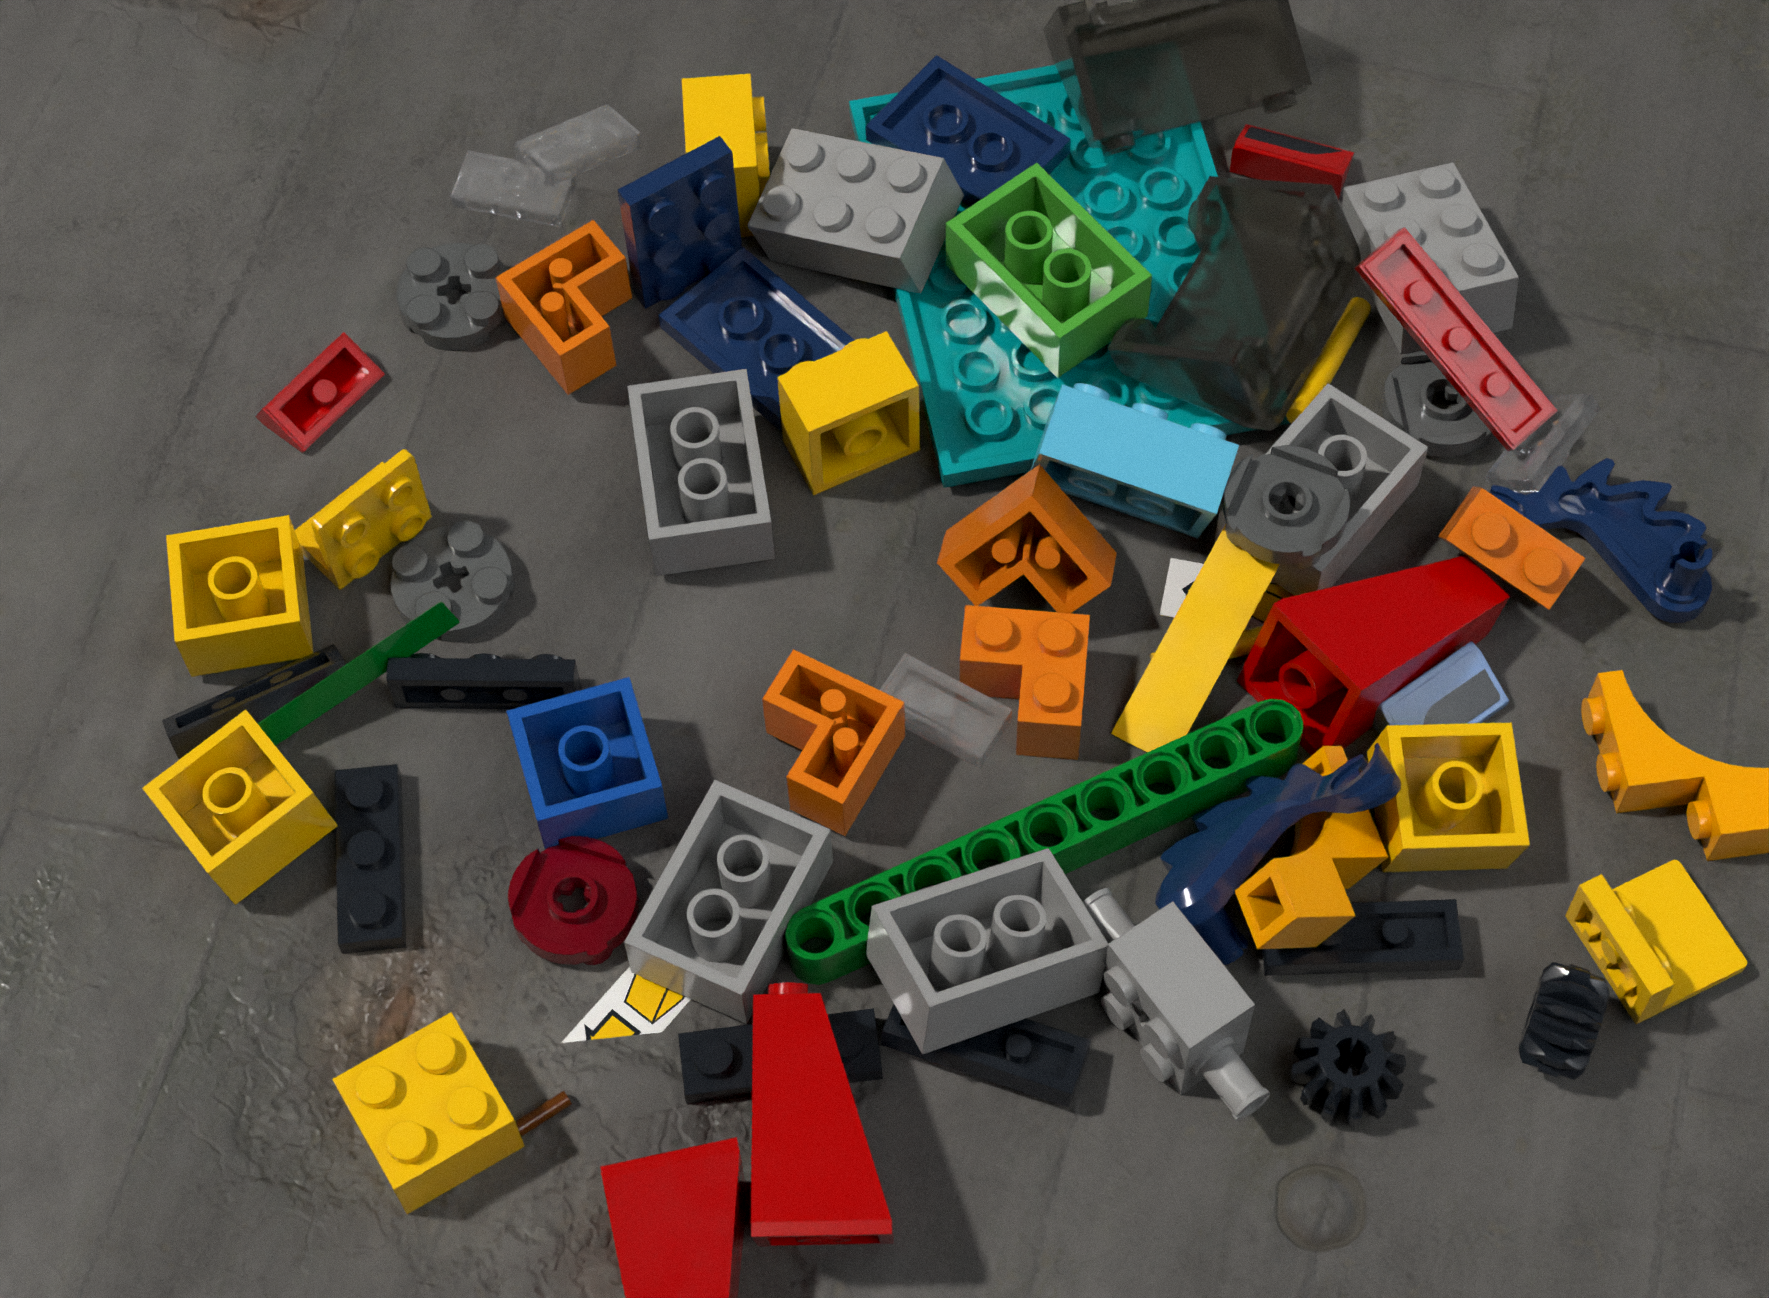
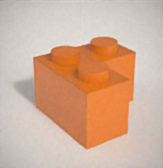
M594 220L495 277L505 319L567 395L617 366L610 326L602 316L632 299L626 257Z
M1039 464L946 530L937 564L975 606H979L1013 581L1025 575L1056 612L1072 613L1111 586L1117 552Z
M965 605L960 652L959 694L1019 699L1016 755L1078 760L1090 615Z
M793 649L762 698L766 733L802 750L786 776L790 810L846 836L905 737L904 701Z

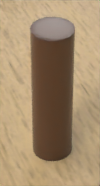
M564 1091L560 1092L516 1120L515 1122L521 1137L571 1106L572 1103Z

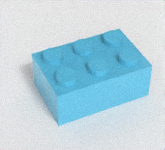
M1076 383L1074 388L1062 384L1049 414L1031 470L1040 464L1064 493L1198 538L1218 512L1239 445L1226 441V434L1215 427L1193 423L1188 428L1168 421V414L1154 406L1135 403L1130 408L1109 401L1110 395L1093 385Z

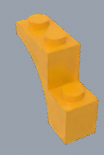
M1623 670L1598 673L1588 698L1582 700L1581 714L1586 733L1589 736L1595 735L1600 752L1596 761L1598 781L1604 792H1611L1616 813L1688 804V827L1695 840L1701 839L1707 861L1769 853V768L1731 765L1710 759L1688 749L1662 731L1643 711L1627 684Z
M1322 746L1303 764L1320 775L1325 776L1332 774L1348 760L1342 746ZM1369 810L1351 814L1322 811L1303 817L1295 824L1294 844L1290 856L1273 858L1235 890L1257 949L1317 947L1355 917L1345 889L1351 888L1388 858Z

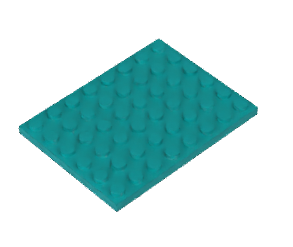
M1176 44L977 78L976 80L1071 139L1070 154L1050 173V176L1152 274L1148 316L1059 378L946 266V238L921 294L893 288L916 381L919 385V393L943 488L1029 472L1049 414L1062 384L1074 388L1076 383L1093 385L1106 391L1110 395L1109 401L1130 408L1135 403L1151 405L1168 414V421L1188 428L1193 423L1205 424L1223 431L1226 435L1289 424L1290 422L1286 417L1287 411L1291 406L1289 396ZM899 92L849 101L850 119L856 141L870 143L866 140L865 126ZM961 201L955 216L970 206Z

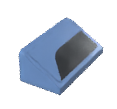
M1471 641L1383 701L1377 707L1372 726L1381 734L1387 725L1482 723L1507 706L1509 700L1482 652Z

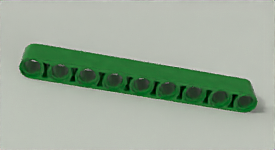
M1268 699L1260 701L802 908L787 923L785 934L788 960L792 972L798 979L807 984L821 985L871 964L866 955L869 926L860 922L859 919L866 913L871 912L873 905L919 891L926 886L937 885L980 871L975 865L983 860L992 859L1004 863L1049 848L1064 874H1067L1192 817L1216 804L1248 791L1244 782L1251 776L1277 778L1285 774L1297 759L1303 733V720L1300 712L1292 704L1284 700ZM1267 732L1275 733L1281 736L1285 742L1278 744L1268 743L1262 740L1259 735ZM1212 757L1220 758L1230 766L1224 769H1213L1203 761ZM1153 783H1165L1175 791L1170 794L1160 795L1150 791L1147 786ZM1099 808H1107L1116 812L1118 817L1113 820L1104 821L1093 817L1090 812ZM1047 833L1059 837L1063 842L1056 846L1045 847L1037 844L1033 839L1038 835ZM812 938H824L832 944L830 948L817 954L808 953L801 949L802 944Z

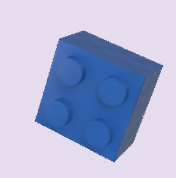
M630 677L507 711L545 849L559 845L558 839L570 836L599 839L669 819L662 783Z

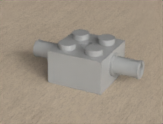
M1109 888L1100 889L1083 901V904L1108 942L1102 988L1103 997H1101L1102 1007L1109 1019L1119 1030L1124 1031L1129 1028L1143 1046L1140 1049V1054L1149 1071L1160 1082L1168 1079L1180 1095L1206 1079L1233 1113L1232 1116L1236 1121H1240L1258 1110L1269 1099L1270 1092L1263 1088L1239 1057L1244 1052L1255 1008L1254 1002L1173 901L1141 923L1135 925L1112 896L1113 893Z

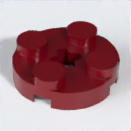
M570 836L558 839L559 845L548 847L541 853L538 848L527 855L518 865L512 876L508 890V903L517 936L533 953L548 961L566 965L580 963L586 965L601 964L609 959L613 949L623 943L637 919L639 899L633 874L626 866V862L619 852L605 842L583 836ZM575 888H583L585 900L589 904L584 909H578L574 913L564 912L563 904L557 901L558 897L561 894L571 896Z

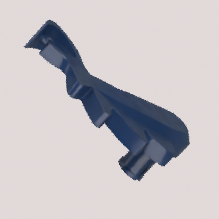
M1605 458L1581 474L1574 482L1571 481L1567 470L1563 466H1556L1550 470L1534 493L1524 495L1502 486L1493 485L1489 493L1543 530L1564 527L1578 532L1595 549L1640 603L1656 618L1669 623H1685L1695 619L1704 611L1712 591L1711 577L1706 570L1712 559V549L1704 550L1708 542L1703 539L1707 528L1702 521L1686 513L1676 511L1657 512L1668 498L1672 488L1670 483L1641 480L1609 486L1606 483L1611 476L1615 463L1612 459Z
M1379 743L1375 744V750L1369 763L1360 754L1329 775L1322 776L1308 766L1298 763L1290 768L1285 780L1265 776H1251L1244 782L1251 793L1250 796L1219 803L1193 815L1192 820L1200 832L1176 842L1160 857L1168 870V874L1156 893L1155 903L1159 910L1173 901L1223 965H1228L1240 958L1244 953L1242 949L1247 948L1248 943L1224 909V905L1279 836L1288 827L1296 824L1300 819L1311 813L1325 811L1351 814L1365 811L1388 802L1400 791L1401 780Z

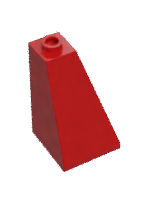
M1467 555L1283 598L1272 605L1237 678V682L1257 702L1268 699H1280L1292 704L1300 712L1303 720V733L1300 745L1311 756L1322 746H1342L1344 750L1373 727L1372 724L1377 707L1383 701L1472 641L1476 645L1491 631L1510 596Z
M786 982L768 985V994H753L751 1238L759 1247L894 1244V1230L890 1212L821 993H808V984Z
M737 1137L600 1166L625 1298H738L748 1192Z

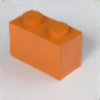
M1475 486L1472 487L1438 536L1534 603L1550 610L1586 559L1485 489Z

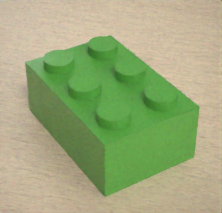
M1035 163L946 222V266L1057 378L1148 316L1152 274L1038 163Z

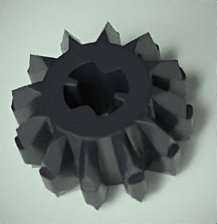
M1552 962L1543 969L1535 994L1533 995L1518 1047L1522 1063L1537 1068V1072L1555 1078L1562 1076L1575 1080L1584 1073L1593 1048H1595L1610 994L1604 978L1592 974L1588 969L1573 964L1567 966Z
M1345 1009L1336 1014L1334 1027L1318 1017L1311 1024L1309 1031L1311 1038L1301 1037L1296 1042L1294 1054L1300 1061L1293 1064L1291 1079L1294 1082L1306 1085L1300 1096L1303 1106L1312 1105L1319 1101L1324 1103L1321 1118L1325 1123L1332 1121L1337 1110L1345 1111L1346 1120L1352 1128L1360 1124L1363 1110L1379 1119L1386 1113L1388 1107L1386 1099L1395 1100L1401 1094L1404 1085L1397 1075L1404 1072L1406 1066L1405 1055L1390 1052L1396 1042L1394 1031L1383 1032L1379 1035L1372 1033L1375 1025V1019L1372 1014L1365 1016L1360 1026L1352 1025L1350 1016ZM1344 1061L1345 1069L1348 1068L1349 1063L1355 1064L1360 1069L1359 1075H1353L1352 1068L1348 1069L1347 1074L1342 1073L1336 1068L1337 1063Z

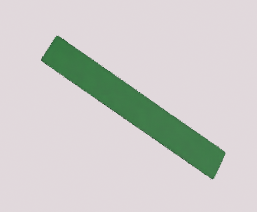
M439 602L259 722L258 725L274 745H278L386 673L388 658L410 657L458 625L460 621L443 602Z

